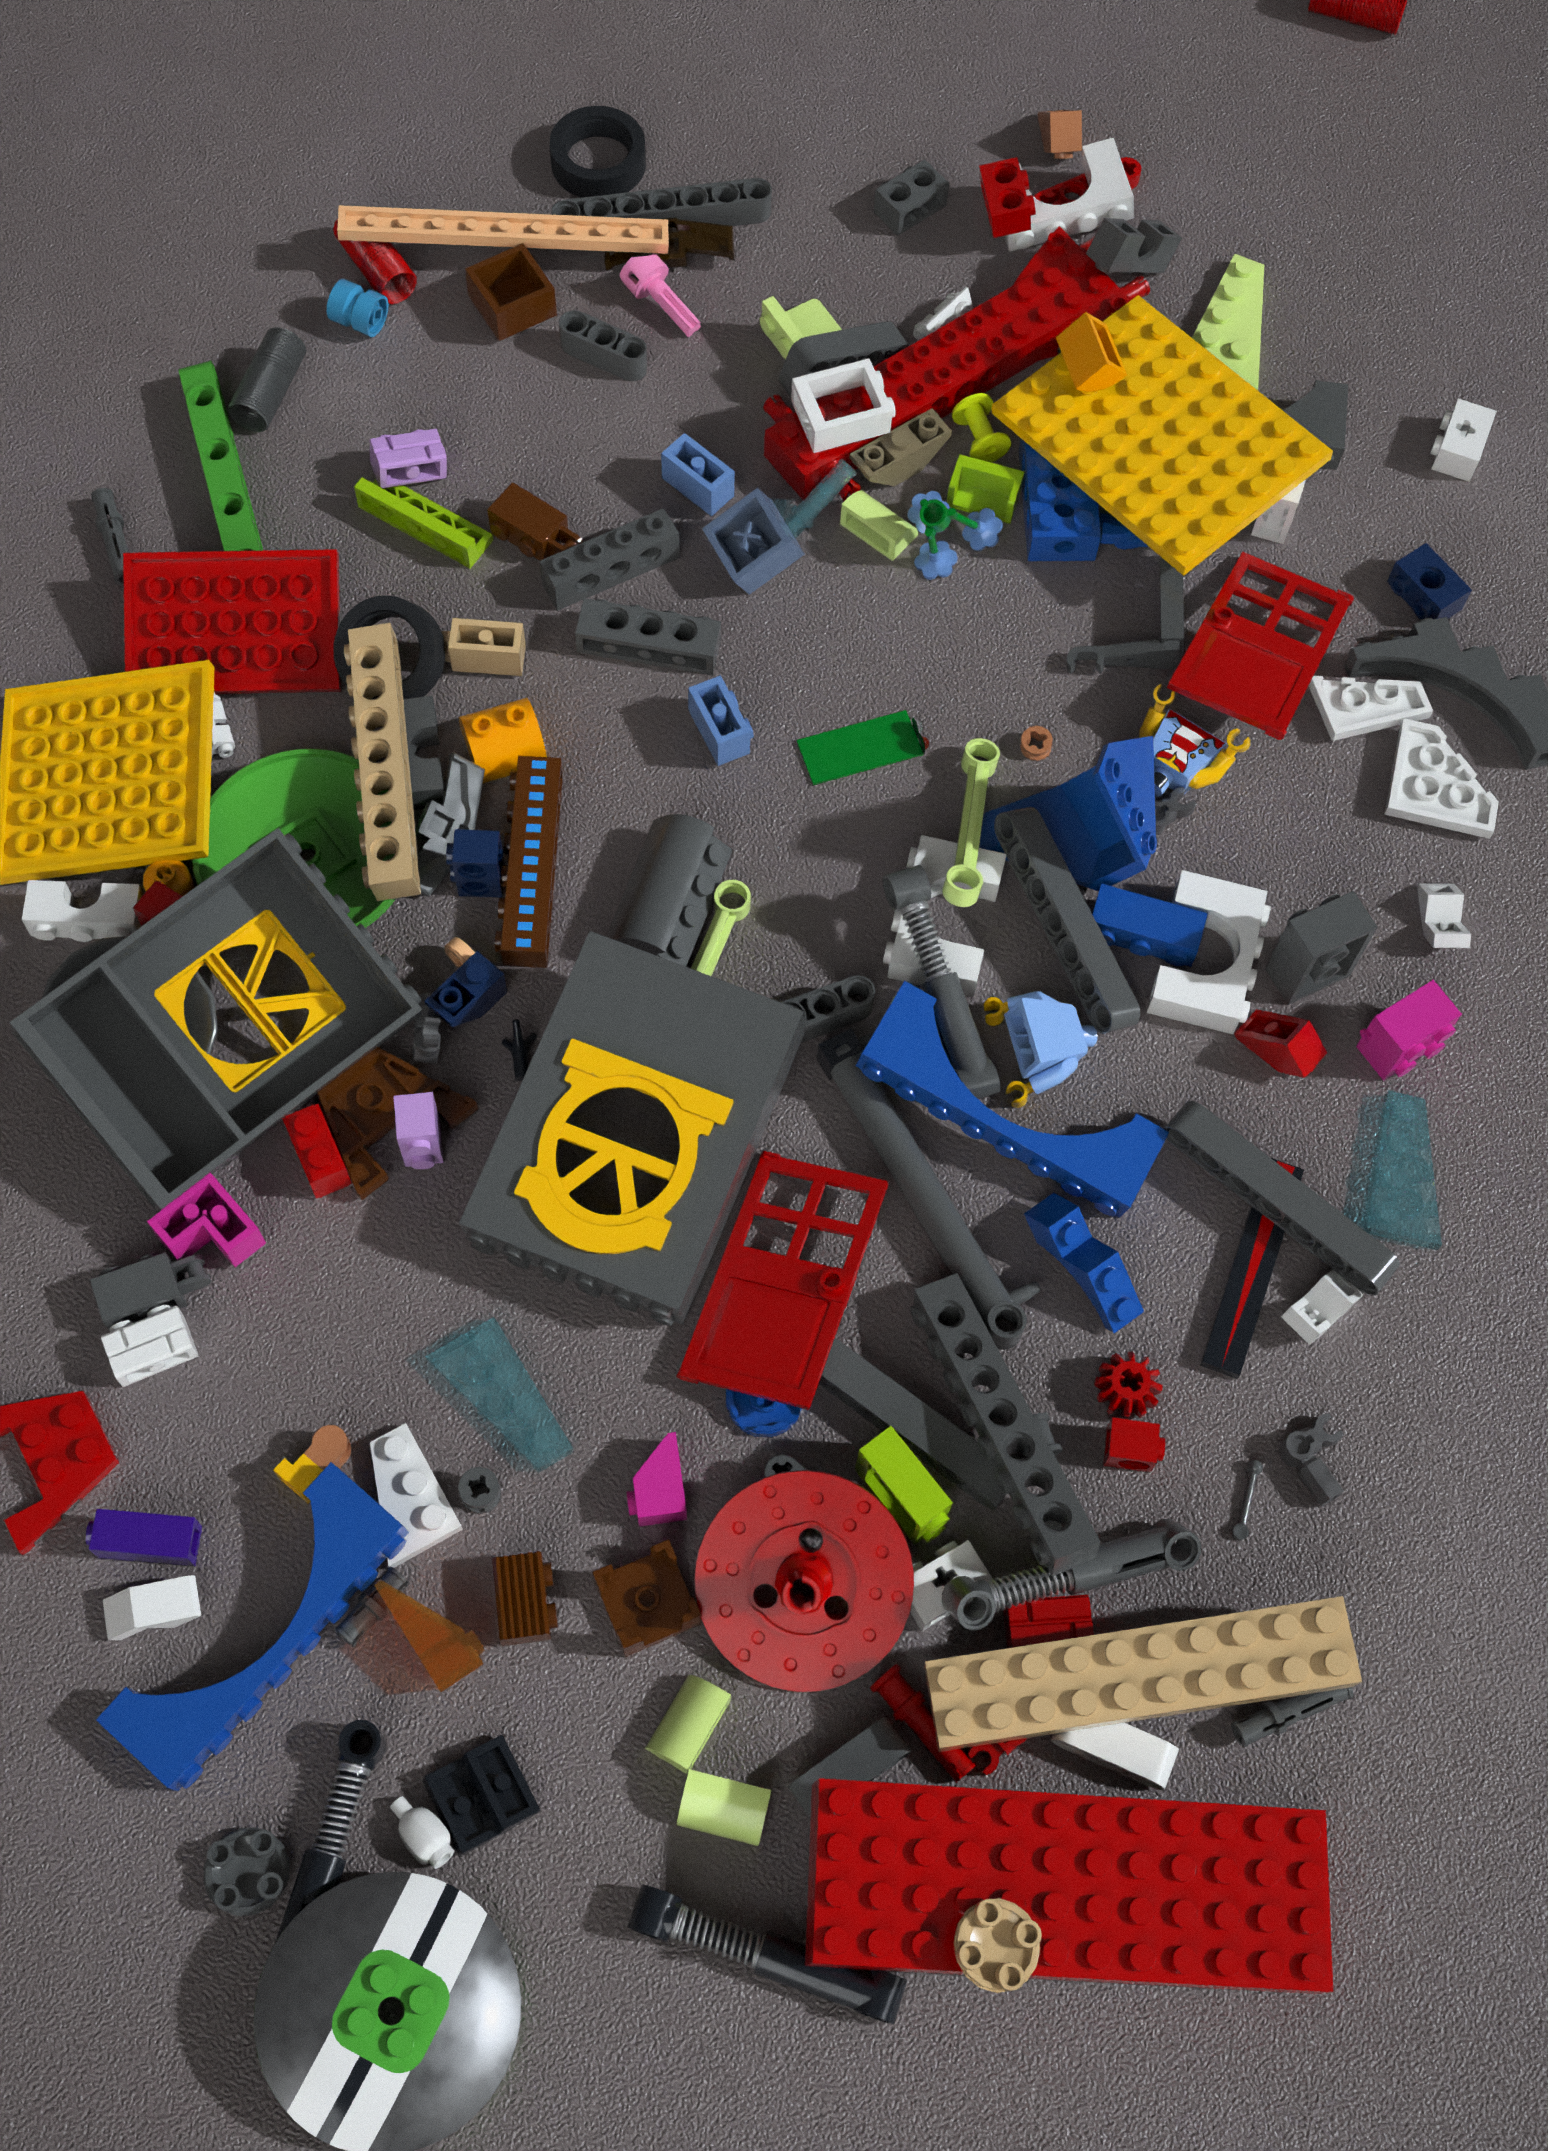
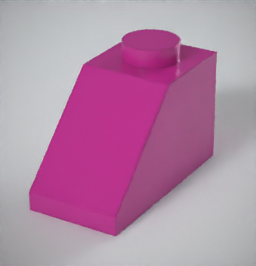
M676 1432L667 1433L633 1477L634 1490L626 1491L629 1516H638L639 1527L687 1520Z

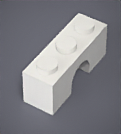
M28 880L22 922L30 936L40 940H53L55 937L88 942L92 939L129 936L141 927L133 906L144 893L140 884L102 883L101 894L97 902L90 907L78 909L73 907L74 897L65 881Z

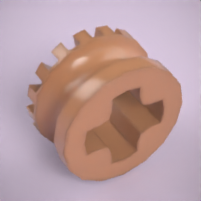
M1042 726L1029 727L1023 732L1021 737L1020 749L1022 754L1030 760H1044L1051 752L1052 735L1048 729ZM1031 738L1043 741L1042 748L1038 749L1035 745L1029 746Z

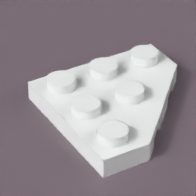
M1404 718L1399 728L1384 815L1490 839L1495 829L1499 801L1491 791L1486 793L1475 779L1477 775L1460 753L1456 755L1445 741L1447 736L1439 726Z

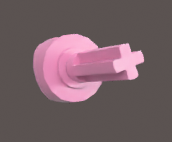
M655 253L649 256L631 257L623 266L619 275L621 281L637 299L650 295L687 337L692 336L695 331H698L701 327V322L664 282L669 268ZM634 274L638 278V281L631 275Z

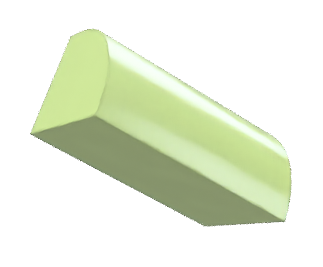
M864 491L853 493L842 503L840 525L892 561L918 536L917 528Z
M688 1675L645 1749L688 1775L689 1769H692L731 1701V1694L702 1678Z
M689 1769L680 1804L677 1826L759 1846L772 1790Z

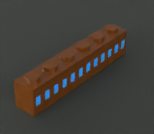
M518 756L517 770L511 769L510 791H515L514 801H508L507 822L512 823L511 833H505L504 854L509 855L508 865H502L501 886L506 887L505 898L499 897L498 919H503V929L496 930L495 952L501 953L503 966L548 967L563 784L561 758Z

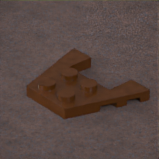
M376 1047L317 1092L357 1195L361 1200L365 1199L389 1180L387 1173L366 1149L396 1127L394 1096L433 1092L438 1114L451 1130L478 1110V1105L474 1099L467 1095L464 1097L456 1093L445 1083L427 1077L420 1073L416 1067L379 1047Z

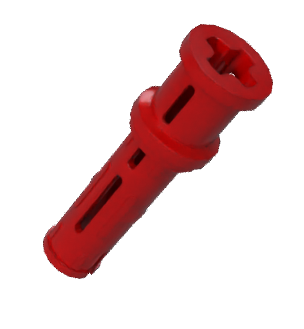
M895 1664L872 1684L869 1689L873 1693L878 1692L894 1711L892 1715L894 1719L900 1722L904 1720L954 1779L953 1781L957 1783L976 1764L968 1758L961 1748L938 1752L933 1717L923 1704L926 1701L923 1698L924 1694L921 1691L916 1692L900 1674L901 1667Z

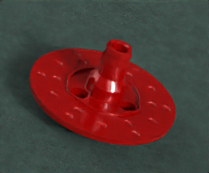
M796 1470L777 1473L753 1482L740 1490L719 1510L710 1523L703 1537L696 1561L695 1594L697 1606L706 1631L715 1646L728 1661L747 1676L768 1686L787 1691L816 1692L845 1685L869 1672L882 1661L898 1641L906 1625L913 1601L914 1572L911 1554L903 1532L893 1515L873 1494L863 1487L843 1477L821 1471ZM807 1528H814L821 1533L823 1540L816 1547H807L801 1542L800 1533ZM802 1578L803 1583H807L812 1587L813 1593L809 1596H804L801 1591L794 1592L792 1589L794 1581ZM761 1584H770L776 1589L778 1596L772 1602H763L757 1598L755 1589ZM832 1596H841L847 1601L848 1608L841 1614H833L828 1611L825 1602Z

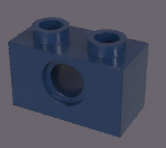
M1427 543L1395 562L1387 580L1393 592L1401 596L1421 620L1425 618H1432L1433 620L1444 617L1450 618L1463 609L1472 591Z

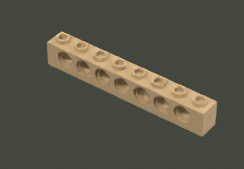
M391 623L348 629L349 644H344V655L347 665L351 666V675L346 676V683L350 697L354 698V706H349V717L352 727L356 728L357 737L351 738L354 758L359 759V769H354V780L357 790L361 791L362 801H357L356 807L359 821L364 823L365 832L359 834V843L362 855L367 856V866L362 867L363 883L366 889L371 888L377 901L420 895L421 887L398 640ZM380 695L378 698L370 700L374 696ZM383 726L381 729L373 731L375 728ZM386 758L382 762L375 763L378 759ZM388 789V792H386L385 794L378 795L379 792ZM385 822H392L389 826L380 828ZM395 854L393 858L383 861L385 856Z

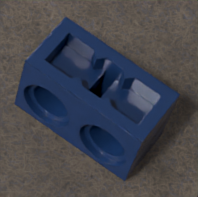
M455 829L454 843H447L446 863L450 865V882L456 883L458 895L465 897H503L501 868L505 863L500 832Z

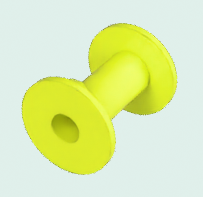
M977 393L962 399L954 407L952 418L958 425H969L975 438L971 444L969 456L987 462H994L1008 452L1011 447V439L1005 433H994L987 418V415L992 410L993 400L988 394Z

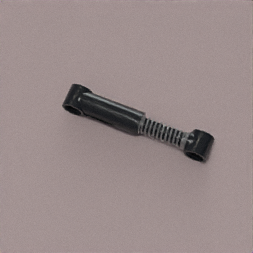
M367 1720L350 1722L339 1735L338 1745L340 1754L338 1761L340 1762L337 1771L340 1774L334 1776L337 1782L332 1783L335 1789L329 1791L332 1797L327 1798V1802L330 1804L324 1806L327 1813L322 1814V1817L325 1819L319 1822L322 1828L317 1829L320 1835L314 1837L317 1843L312 1844L311 1849L305 1850L276 1941L299 1912L321 1894L340 1883L346 1865V1860L340 1856V1852H345L342 1846L348 1843L345 1840L346 1836H350L347 1833L348 1829L353 1828L350 1825V1821H355L352 1815L353 1813H358L357 1810H354L355 1806L360 1805L357 1800L358 1798H363L362 1795H359L360 1791L365 1790L362 1784L367 1783V1776L370 1775L371 1771H374L375 1765L381 1761L386 1749L384 1736L373 1723ZM361 1734L371 1735L373 1739L371 1749L362 1755L354 1754L352 1743L355 1738Z
M641 1885L627 1928L664 1942H668L669 1938H677L680 1942L684 1938L686 1939V1944L692 1941L694 1947L700 1944L701 1949L705 1946L708 1947V1952L714 1949L716 1955L722 1952V1956L725 1957L728 1954L730 1960L736 1957L738 1963L741 1960H744L745 1965L750 1962L752 1968L755 1969L754 1974L846 2006L870 2018L891 2025L895 2024L907 1984L906 1979L883 1970L805 1966V1943L769 1930L761 1938L760 1932L757 1935H754L753 1930L748 1933L746 1932V1927L739 1930V1925H736L735 1928L732 1927L731 1922L726 1925L724 1919L721 1922H717V1917H714L713 1920L710 1919V1914L704 1917L702 1911L699 1914H695V1909L690 1912L688 1906L681 1904L682 1899L680 1897L648 1885Z

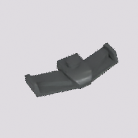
M455 752L449 755V766L442 805L433 800L427 802L415 829L416 836L426 841L417 852L421 887L420 896L429 897L450 871V865L446 863L447 843H454L455 829L475 830L485 769Z

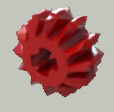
M1133 1351L1127 1353L1125 1361L1119 1354L1115 1353L1110 1358L1111 1364L1103 1362L1098 1370L1102 1376L1096 1377L1094 1386L1102 1390L1097 1395L1098 1402L1110 1401V1405L1107 1408L1108 1414H1113L1119 1408L1121 1409L1122 1419H1129L1132 1411L1136 1416L1142 1418L1146 1414V1407L1152 1409L1156 1407L1158 1400L1155 1395L1162 1392L1163 1386L1154 1381L1160 1375L1159 1369H1146L1150 1361L1148 1357L1142 1358L1141 1362L1138 1363L1135 1362ZM1124 1380L1127 1385L1134 1384L1136 1386L1135 1389L1132 1391L1129 1386L1123 1388L1121 1386L1122 1381Z

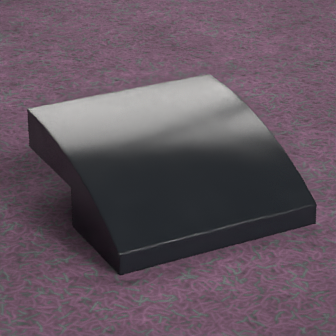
M503 1735L466 1752L462 1758L424 1776L422 1780L444 1826L450 1833L451 1841L459 1857L490 1842L541 1811Z

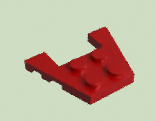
M84 1391L0 1406V1437L10 1432L13 1433L43 1496L41 1501L4 1520L18 1552L22 1555L28 1553L35 1546L34 1542L49 1528H54L62 1520L61 1516L78 1499L82 1500L120 1463Z

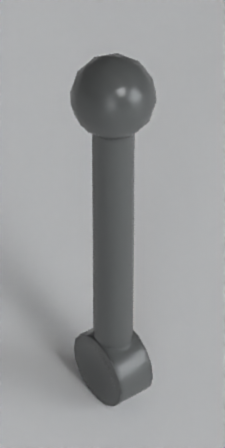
M1251 1460L1247 1465L1249 1478L1238 1524L1233 1527L1231 1532L1232 1537L1237 1541L1244 1540L1249 1534L1248 1527L1246 1526L1257 1475L1262 1473L1263 1465L1258 1460Z

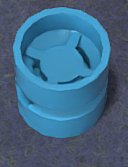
M340 279L331 290L326 312L327 317L331 321L345 327L352 325L355 331L369 337H375L386 321L389 303L385 295L370 289L364 293L361 285L346 279Z

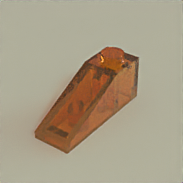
M382 1579L373 1583L440 1692L484 1664L479 1655L485 1649L473 1630L465 1634L459 1625Z

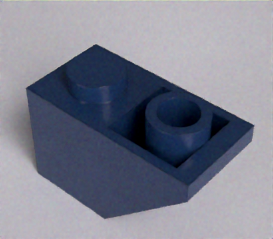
M476 951L424 1001L425 1005L451 1027L481 1018L507 993L504 973Z

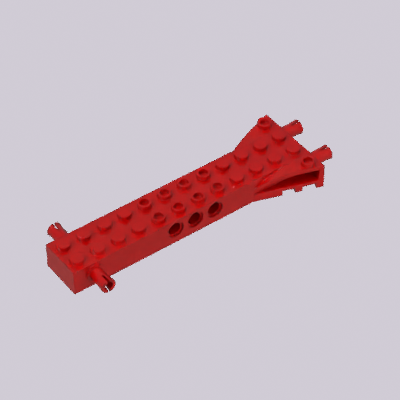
M1059 226L1054 232L1049 234L1047 241L1029 261L1010 288L873 367L875 371H880L884 382L886 397H891L895 405L896 415L892 418L891 431L931 408L942 419L952 413L954 407L962 399L973 394L986 393L1034 363L1056 357L1061 353L1056 337L1080 316L1087 312L1103 322L1137 295L1141 298L1149 295L1150 286L1148 281H1143V276H1137L1131 282L1118 287L1106 273L1095 267L1093 259L1086 254L1094 237L1081 245H1077ZM865 386L826 395L816 400L825 422L874 409ZM773 395L776 403L769 397L763 405V410L768 413L776 424L765 430L764 456L804 501L829 485L836 490L843 501L849 497L847 494L851 496L853 493L860 491V485L849 475V473L858 469L850 459V454L883 435L813 453L797 413H794L780 395Z

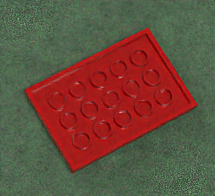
M337 549L123 553L125 672L210 660L214 666L215 694L341 692V678L335 666L333 652L335 635L340 625L339 553Z

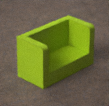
M959 454L949 484L946 502L950 508L968 513H979L982 509L989 508L994 511L995 517L1001 519L1002 522L1011 524L1021 493L1025 471Z

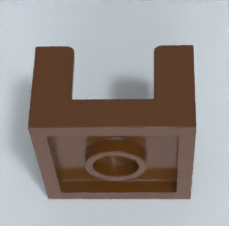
M669 1539L650 1547V1555L615 1570H613L612 1564L592 1572L595 1585L625 1657L701 1625L700 1611L694 1598L688 1592L677 1566V1558Z

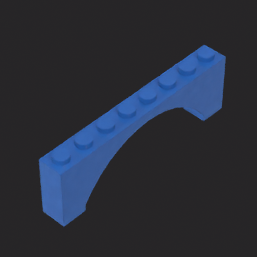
M904 980L855 1066L860 1068L862 1073L870 1080L875 1082L882 1081L893 1087L895 1092L903 1099L917 1101L926 1106L928 1111L936 1118L950 1120L959 1125L961 1130L969 1137L983 1139L995 1146V1150L1002 1156L1011 1159L1016 1158L1027 1164L1028 1169L1035 1175L1043 1178L1049 1177L1060 1183L1062 1189L1068 1194L1076 1197L1082 1196L1093 1202L1095 1208L1101 1213L1120 1218L1133 1204L1169 1132L1137 1113L1128 1123L1119 1127L1084 1135H1054L1037 1132L1002 1118L986 1107L970 1092L950 1064L936 1027L933 1006L937 999Z
M332 1462L303 1492L311 1502L314 1520L315 1545L313 1565L300 1607L290 1625L277 1642L261 1658L243 1671L222 1682L199 1690L179 1694L148 1695L139 1694L137 1691L125 1687L96 1719L167 1788L179 1791L181 1787L186 1789L199 1778L203 1772L201 1765L212 1753L217 1755L226 1748L233 1738L230 1732L241 1720L246 1722L258 1712L263 1704L260 1699L271 1687L274 1689L278 1688L292 1672L289 1666L300 1654L306 1656L316 1647L321 1639L319 1633L329 1622L332 1624L336 1623L348 1610L350 1604L347 1601L358 1589L361 1592L364 1591L376 1579L378 1575L376 1569L386 1558L389 1560L393 1559L405 1546L407 1541L404 1538L409 1533L407 1529Z

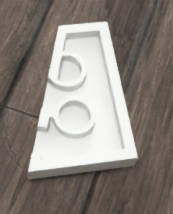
M1313 676L1309 684L1313 698L1332 741L1401 725L1404 718L1414 721L1428 719L1433 712L1421 682L1378 679L1376 683L1355 682V678L1342 677L1341 681L1323 680V676Z

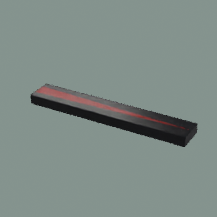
M1271 1158L1301 1181L1304 1169ZM1252 1206L1250 1207L1200 1364L1202 1367L1238 1379L1241 1374L1285 1233L1283 1229Z

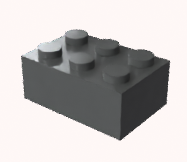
M1354 891L1341 897L1339 894H1334L1326 898L1319 907L1311 911L1301 909L1288 918V924L1284 932L1279 936L1280 940L1272 951V956L1265 970L1289 1005L1349 977L1378 927Z

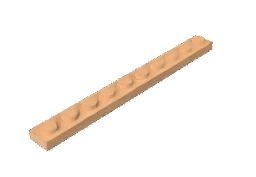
M343 205L338 207V240L515 247L523 243L526 248L668 254L669 248L668 220Z

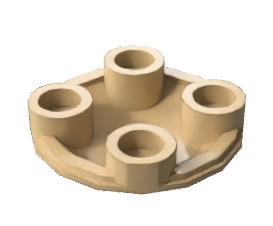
M1000 1898L981 1900L967 1909L957 1924L954 1937L956 1961L965 1977L981 1989L995 1993L1017 1990L1022 1987L1023 1983L1028 1981L1037 1967L1042 1937L1041 1929L1035 1921L1031 1920L1028 1913L1013 1902Z

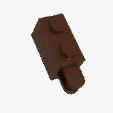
M513 482L487 509L491 532L498 539L507 540L517 546L527 557H535L541 561L584 542L580 536L568 529L566 514Z

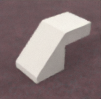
M1418 883L1422 929L1426 940L1433 948H1470L1471 933L1461 923L1464 894L1455 884Z
M1331 1270L1281 1317L1310 1345L1342 1317L1363 1294L1336 1271Z
M194 1575L129 1587L103 1599L108 1640H123L147 1628H175L201 1616L196 1577Z

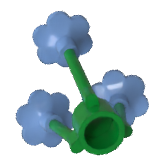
M930 491L926 495L918 493L912 498L913 507L908 510L907 517L910 522L916 524L917 530L920 533H924L928 538V543L920 547V554L914 561L915 567L922 571L924 578L929 580L935 579L937 576L944 578L952 573V566L958 560L957 553L949 548L947 542H936L935 535L938 532L944 531L953 519L966 525L962 536L964 540L970 542L971 548L975 551H982L986 546L994 547L998 543V533L1002 530L1003 523L1001 519L995 517L993 510L984 508L979 513L972 512L966 517L958 513L955 508H950L947 502L942 501L941 495L937 491Z

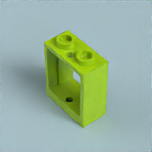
M892 1426L888 1427L859 1449L854 1470L876 1498L893 1515L910 1541L915 1545L924 1538L929 1543L946 1529L944 1525L950 1520L948 1514L953 1502Z

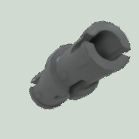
M390 1566L367 1594L362 1593L357 1599L359 1603L334 1631L354 1648L378 1619L382 1621L385 1618L388 1607L410 1583L400 1572Z

